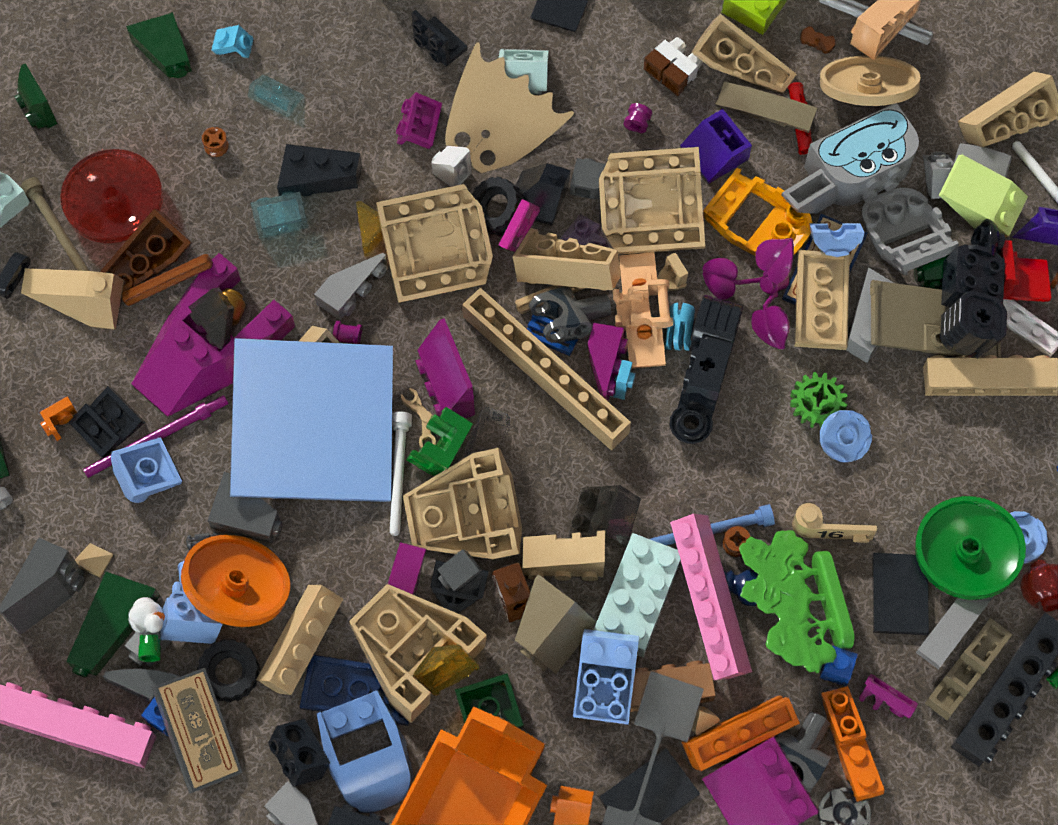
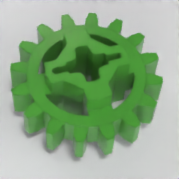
M813 372L811 379L804 375L802 383L799 381L795 383L794 388L796 390H792L790 395L793 398L790 402V407L796 408L793 413L794 417L802 416L800 423L803 424L808 420L810 421V428H813L815 423H819L821 428L823 422L830 414L839 410H846L847 404L844 401L847 399V394L841 393L844 388L843 384L835 385L836 377L828 380L827 373H824L822 378H819L817 373ZM821 393V403L819 407H816V397ZM825 411H829L827 414L820 415Z

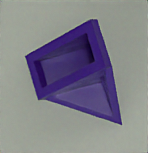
M1039 207L1038 213L1012 238L1058 245V210Z

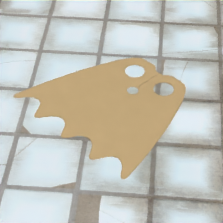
M478 42L475 44L453 100L446 129V146L459 147L455 143V136L459 132L468 133L470 144L466 148L470 150L472 166L480 173L511 165L530 153L573 116L574 112L570 111L562 114L554 112L552 109V92L539 96L531 94L528 88V75H523L516 79L509 78L505 73L504 57L491 62H485L481 58L480 44ZM483 130L490 132L488 138L482 137L481 133ZM485 150L492 151L496 156L495 162L490 166L482 164L480 160V155Z

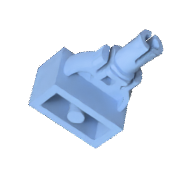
M183 561L178 564L180 582L174 583L172 594L166 599L162 609L165 619L160 630V640L213 644L223 624L201 613L187 598L181 583Z

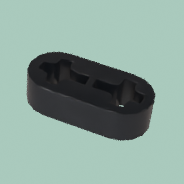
M15 252L0 273V296L6 299L11 297L24 276L25 268L30 266L31 260L28 256L19 252Z

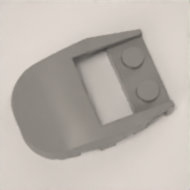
M892 189L877 195L863 205L862 217L864 225L876 250L882 259L904 276L908 275V271L951 254L959 245L957 240L952 241L951 229L948 223L945 224L942 219V212L938 207L932 208L928 204V199L914 189ZM927 228L932 231V234L894 249L886 246L888 243Z

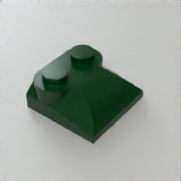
M26 63L21 65L18 76V88L16 89L18 94L14 98L20 109H27L28 113L24 115L30 126H36L40 130L44 127L51 128L58 123L51 107Z
M508 673L455 690L464 723L472 708L476 707L513 724L519 729L524 728Z

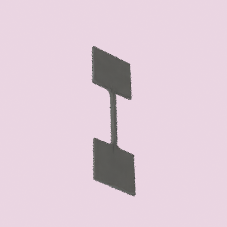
M652 671L650 672L634 725L649 729L655 733L656 742L634 809L623 811L608 805L602 825H662L659 822L641 816L639 807L661 739L669 736L688 742L704 691L703 688Z

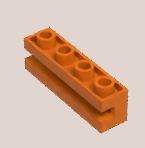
M778 695L709 728L700 735L689 738L688 742L682 741L681 743L692 768L703 771L800 724L790 699Z

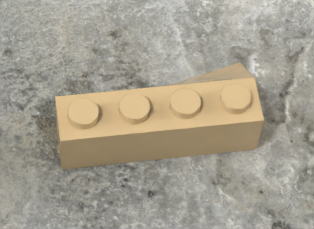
M1032 72L960 119L958 123L965 141L973 145L985 147L1008 139L1012 135L1026 133L1029 129L1049 125V122L1055 119L1058 120V91L1052 75Z
M530 228L513 255L517 282L592 288L606 291L613 290L621 277L617 250L588 243L585 246L580 245L578 240L569 238L567 241L557 239V234L548 232L545 236L539 234L538 230Z

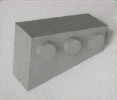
M869 267L863 282L846 351L866 363L869 362L879 347L871 344V281L878 280L893 283Z

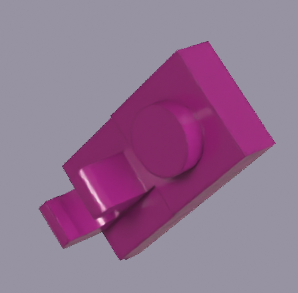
M870 674L865 684L867 686L859 697V700L863 702L867 696L874 694L876 695V703L872 709L878 710L883 701H885L890 706L891 712L903 718L906 716L909 719L918 705L917 702L873 674Z

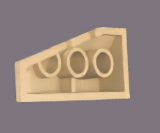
M721 14L711 22L692 51V54L712 69L779 93H784L797 75Z
M25 268L21 293L90 327L116 330L124 280L112 273Z

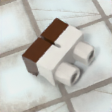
M678 37L671 42L664 40L644 58V70L659 82L662 80V84L677 96L684 91L685 86L691 80L693 81L697 77V71L703 63L692 53L688 57L683 54L686 50V45Z

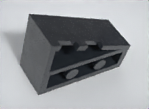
M286 144L277 185L280 201L293 197L311 196V194L331 193L358 188L362 171L360 153Z

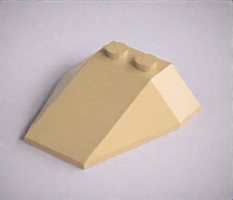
M500 448L472 453L403 495L412 545L426 548L430 551L457 554L462 549H465L471 556L488 559L520 554L522 534L520 513L513 477Z

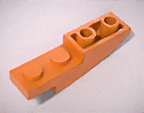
M846 686L823 692L821 696L827 720L831 723L830 730L846 780H849L856 801L883 795L885 789L866 742L867 735L849 687Z

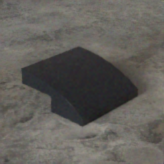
M107 386L91 405L85 404L68 423L102 458H105L144 425L145 421L113 388Z

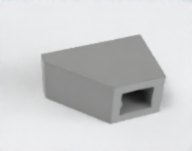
M937 151L932 152L931 155H923L927 193L931 199L941 198L939 194L955 164L945 152Z

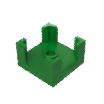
M447 407L442 410L440 417L435 414L431 416L426 425L428 430L441 437L437 445L428 441L419 452L412 450L407 458L408 462L432 476L449 468L473 423Z

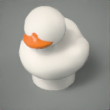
M146 597L135 601L133 608L129 612V623L133 630L139 633L144 631L156 633L163 627L165 615L158 603Z

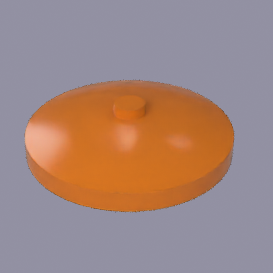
M217 535L198 542L188 552L181 570L182 587L189 601L207 617L230 626L251 627L272 620L282 611L290 592V578L286 567L279 557L261 543L242 536Z

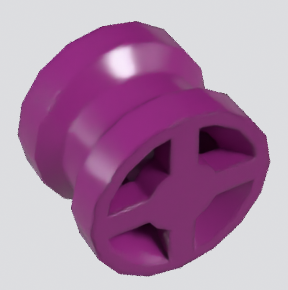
M633 103L629 106V116L625 118L623 125L628 130L645 133L648 128L647 121L651 119L653 112L643 104Z

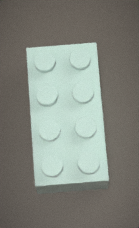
M632 533L594 630L639 636L637 655L644 658L681 563L678 550Z

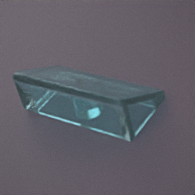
M265 75L250 83L248 92L249 98L288 118L304 97L303 94Z

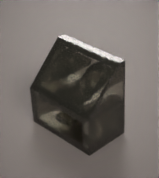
M621 485L583 487L568 536L572 537V533H581L582 537L597 536V531L605 530L606 547H627L641 498Z

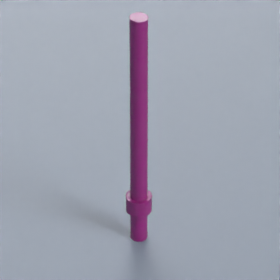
M224 395L207 404L202 403L195 407L196 410L126 447L160 437L163 439L199 419L203 421L211 417V413L229 403ZM111 454L84 468L83 470L87 478L112 466Z

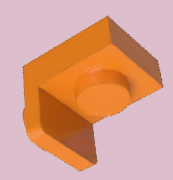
M68 396L40 412L44 419L40 423L47 436L53 434L57 441L62 438L55 426L68 423L73 418V415L77 413Z

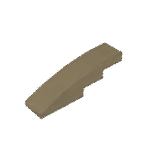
M724 82L716 102L717 106L761 121L766 120L783 127L789 126L807 133L811 129L818 109L817 107L789 98Z
M990 618L925 704L948 720L1013 634Z

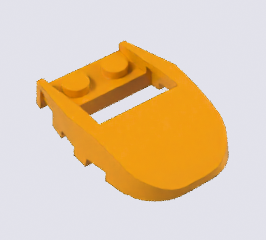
M736 168L703 210V218L725 239L756 256L757 247L763 241L792 238L794 241L795 255L811 234L809 223H813L810 213L796 212L782 196L783 189L779 187L775 189L765 184V180L756 176L753 180L741 175V169ZM751 192L773 205L774 208L749 241H746L730 231L726 224Z

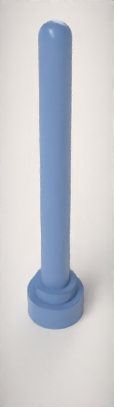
M768 504L760 506L759 510L754 511V514L712 523L713 534L725 532L734 526L745 527L757 524L758 526L768 527L775 525L772 508ZM673 533L650 539L666 546L676 543Z

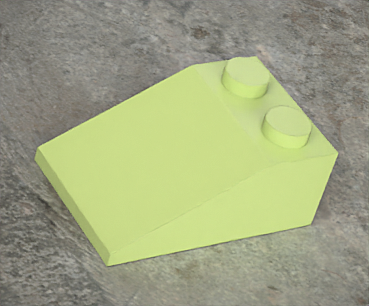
M963 154L958 155L939 194L974 229L985 219H991L997 225L999 232L1004 233L1005 237L1010 236L1028 198L1013 181Z

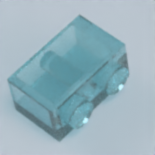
M286 192L278 197H265L258 199L256 202H251L259 239L308 228L300 192Z

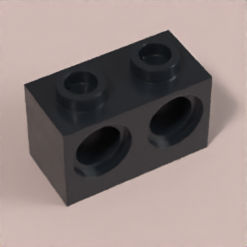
M306 719L276 726L268 742L271 752L277 757L284 775L288 777L292 786L295 787L322 779L330 761Z

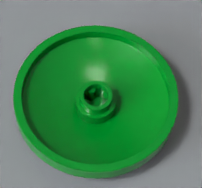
M962 496L937 504L925 515L917 531L915 554L921 571L936 588L953 597L979 600L998 595L1013 584L1024 564L1026 544L1019 524L1007 510L984 498Z

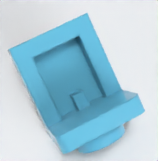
M240 25L217 29L212 51L215 54L221 55L237 52L243 58H248L253 37Z
M622 360L619 373L615 376L614 380L616 381L614 398L625 400L627 389L633 387L636 373L631 372L632 362Z

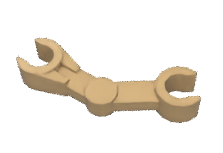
M409 388L410 393L414 395V399L408 401L401 394V400L405 406L416 412L421 418L422 436L419 438L420 449L423 447V441L427 439L436 445V439L432 435V431L426 428L432 414L423 407L417 391Z

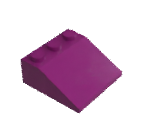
M445 318L438 321L418 348L419 359L415 360L419 374H425L428 382H425L424 385L428 396H434L437 404L433 405L436 415L440 417L442 410L447 407L466 419L475 415L473 386Z
M775 736L702 778L729 825H798L819 813L818 807Z

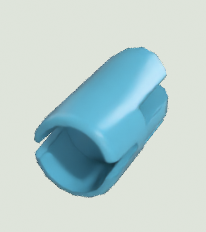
M678 303L670 306V317L673 318L674 324L667 328L666 350H671L672 341L675 350H682L683 343L684 349L686 351L690 350L689 345L695 316V308L692 305L683 303L681 310H678Z

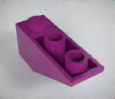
M593 323L588 341L589 361L600 395L609 402L610 396L614 397L616 392V381L614 380L621 366V354H626L628 339L624 338V328Z

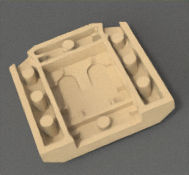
M699 147L610 153L606 166L599 178L601 223L604 235L612 248L618 251V255L705 249Z
M464 184L376 203L398 303L486 284L493 258L482 206Z

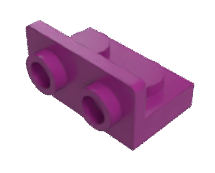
M417 92L410 99H405L401 108V113H404L403 119L399 122L396 129V134H398L397 144L402 145L407 140L424 148H431L442 103Z

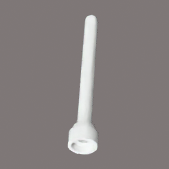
M1019 141L1012 144L1013 150L1058 203V187Z
M407 412L392 413L393 430L396 431L390 534L392 536H398L401 528L406 432L412 426V414Z

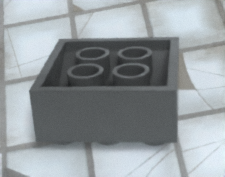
M38 538L2 601L0 614L16 632L23 634L69 600L75 591L79 592L85 582V577H83L85 573L68 550Z

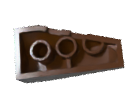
M153 209L100 272L112 273L123 279V293L175 263L192 242L183 230L166 214Z

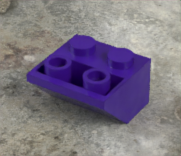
M721 109L704 119L684 140L680 148L699 147L700 174L710 184L748 161L752 145L727 113Z

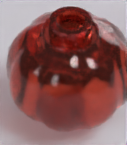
M1046 560L1033 562L1030 565L1031 569L1021 579L1020 588L1023 598L1036 609L1039 608L1037 603L1040 601L1044 612L1058 610V565L1047 564Z

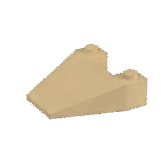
M389 584L381 589L349 621L390 705L410 723L430 704L431 692L416 679L447 648L465 665H468L486 645L487 635L467 617Z

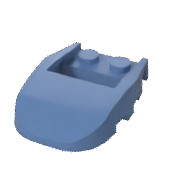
M378 690L332 709L317 713L323 750L330 761L328 766L330 774L346 803L363 813H374L398 804L405 799L413 784V771L406 748L407 743ZM383 720L392 746L340 766L331 740Z

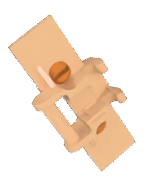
M655 252L620 255L623 293H620L619 289L612 291L617 311L615 325L616 327L624 328V331H626L629 361L632 362V369L666 366L662 328H668L674 324L673 318L670 317L667 290L670 287L669 281L657 279ZM658 295L660 317H651L649 296Z

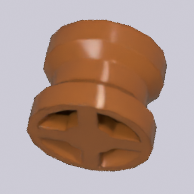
M211 127L204 131L202 143L206 153L212 157L224 155L229 148L225 132L218 127Z
M740 526L728 529L723 540L725 552L733 557H741L739 546L751 537L749 532Z

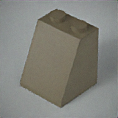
M538 574L534 579L515 641L523 647L520 652L540 669L545 671L549 668L557 674L582 642L584 629L592 630L597 622L576 602Z

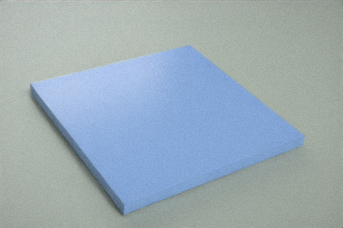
M235 338L230 497L390 502L393 346Z

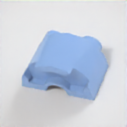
M809 223L815 244L826 255L834 257L846 256L858 244L862 243L864 230L860 223H842V227L836 231L829 229L827 223Z

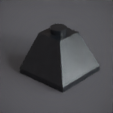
M545 163L521 172L516 186L524 193L526 201L540 207L535 221L553 225L569 188L571 170Z

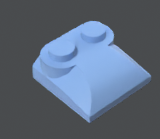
M161 437L112 451L110 457L113 472L125 497L131 502H144L150 495L182 483Z

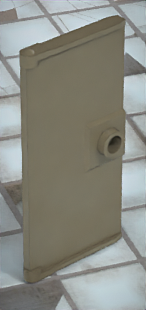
M878 280L871 281L872 345L938 355H963L955 351V346L948 351L940 339L941 315L946 311V306L941 305L942 290ZM1001 341L984 356L995 355L997 358H1001ZM977 352L969 356H971V358H976L975 355L977 354Z

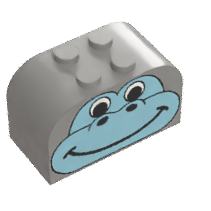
M895 103L811 143L804 168L809 175L822 169L828 179L837 184V202L833 204L850 206L862 200L867 202L875 198L883 190L888 192L895 189L899 182L905 179L918 149V134L899 105Z

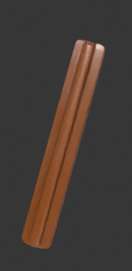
M203 254L123 292L122 300L127 306H131L212 268L213 261L208 254Z

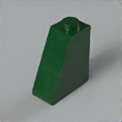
M173 12L126 26L131 42L168 78H182L187 73L192 72Z

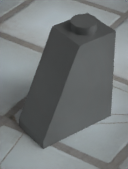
M224 472L208 518L210 527L273 543L274 536L279 537L282 530V521H280L278 512L261 498L230 497L231 474Z

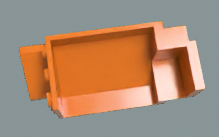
M473 707L458 737L440 730L391 825H527L547 787L543 782L530 776L545 748V744L513 724Z

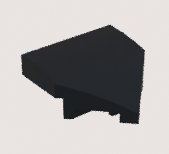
M436 560L430 587L443 608L458 614L483 598L489 571L483 570L458 591H453L452 588L447 590L438 579L441 574L437 570L446 562Z

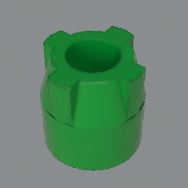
M140 635L138 646V659L140 661L156 662L161 659V645L158 635Z

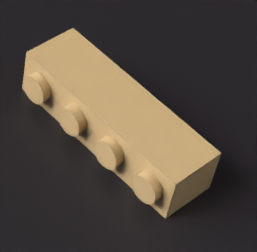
M308 585L256 680L279 694L292 695L343 598L323 585Z

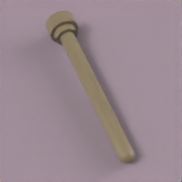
M32 177L25 180L20 187L24 190L27 198L35 201L77 271H89L43 197V186L39 179Z

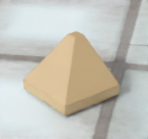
M90 543L75 561L82 570L101 578L114 554Z

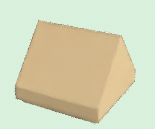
M699 706L691 731L696 735H700L719 723L720 719L709 709Z

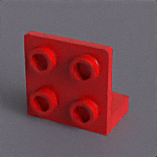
M1005 240L1004 246L999 253L1005 260L1003 299L1050 302L1051 289L1047 260L1017 258V252L1013 251L1012 241Z

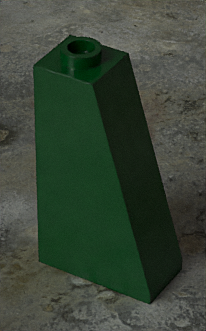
M105 572L66 661L73 668L72 672L74 674L87 678L88 674L97 676L134 631L129 623V612L133 608L135 601L146 597L157 602L160 594L156 588Z

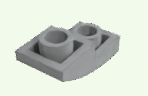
M959 144L954 163L958 155L963 154L992 171L1007 177L1012 159L1010 155L980 146Z

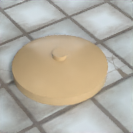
M854 56L839 59L826 65L820 73V87L826 95L841 102L863 106H882L903 102L916 95L920 89L921 76L914 66L898 59L877 56L873 60L868 56Z

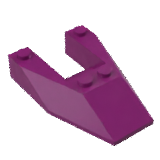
M220 253L212 259V268L196 276L173 308L131 383L133 387L167 417L233 384L235 338L281 341L295 327L292 314L275 300L269 303L235 337L229 334L223 327L215 325L213 319L206 314L213 297L218 291H224L225 288L232 289L241 281L237 267Z

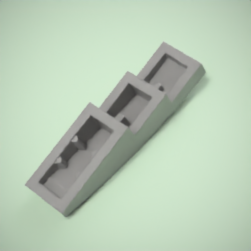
M993 597L979 600L957 598L916 653L939 669Z

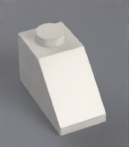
M447 146L442 152H438L433 157V174L450 187L461 185L471 174L470 150L466 147Z

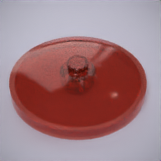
M121 149L103 150L83 158L69 171L61 189L62 210L71 227L81 236L100 243L127 241L153 209L161 210L163 202L162 184L154 167L142 156Z

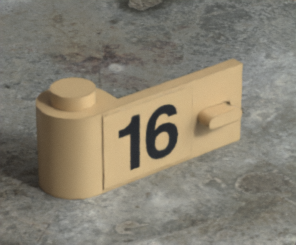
M811 503L799 506L792 522L795 533L805 538L853 539V542L868 543L869 540H873L877 532V526L823 524L822 511L818 506Z

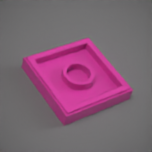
M522 199L499 246L516 252L532 227L540 207Z

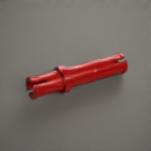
M791 83L788 86L790 99L809 105L805 100L803 83ZM795 129L798 153L800 155L808 154L809 146L813 143L811 129L809 133Z

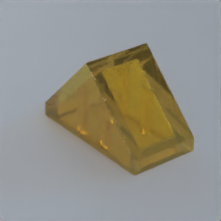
M358 201L356 206L365 257L370 256L383 240L378 212L362 201Z

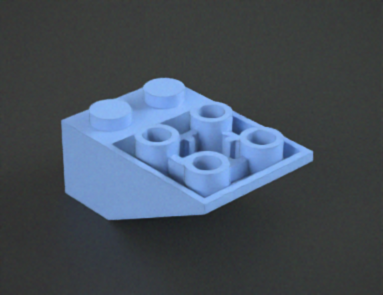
M584 629L573 717L629 724L639 636Z

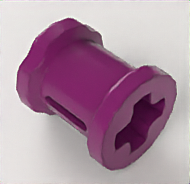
M336 321L333 336L338 342L360 344L363 326L360 324L357 326L344 325L341 321Z

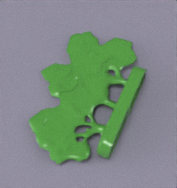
M793 530L777 531L770 546L754 537H749L745 543L739 546V551L745 565L751 567L758 574L757 579L746 581L740 596L749 602L757 603V607L764 613H775L779 618L778 623L768 631L766 647L776 655L782 656L792 666H804L809 672L819 673L822 664L832 663L837 657L836 650L824 640V635L828 628L835 647L840 649H851L853 647L854 631L835 565L829 551L815 552L811 561L812 568H809L804 564L803 559L808 551V543L802 538L797 537ZM799 565L803 570H795L794 566ZM811 575H814L819 594L812 593L811 589L805 584V579ZM821 600L826 620L819 621L811 615L809 610L811 601ZM807 619H813L816 623L810 624ZM819 626L820 629H816L819 634L810 638L808 631L812 627ZM817 639H821L822 644L816 645L815 642Z

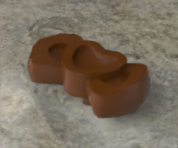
M812 26L806 27L800 35L802 44L815 47L824 54L830 53L835 48L836 41L834 36H824L820 32L816 33Z

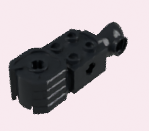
M985 219L977 226L971 237V245L958 246L943 261L941 305L946 306V311L941 315L940 339L948 351L955 346V351L963 355H972L977 352L975 355L977 359L984 356L1007 335V310L1003 305L1005 260L999 255L1004 246L1005 235L999 232L997 225L991 219Z
M704 295L701 300L690 339L689 351H692L689 368L686 370L678 407L670 417L669 426L672 434L683 443L696 444L702 442L712 431V417L738 331L743 305L733 304V302L723 301L722 299ZM692 422L697 428L688 429L684 424Z

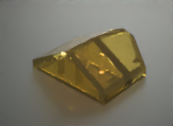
M459 644L433 647L415 670L414 677L434 696H437L441 690L465 679L474 670H479L480 666Z

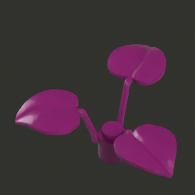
M769 239L759 244L755 259L757 266L764 271L763 277L737 280L738 268L729 259L715 258L706 262L702 268L703 278L708 289L718 299L725 300L735 294L736 285L760 283L762 291L770 294V297L763 304V310H757L752 314V329L768 345L778 349H785V343L789 334L788 316L780 307H769V304L774 298L778 297V291L787 288L789 284L788 276L794 257L793 239Z

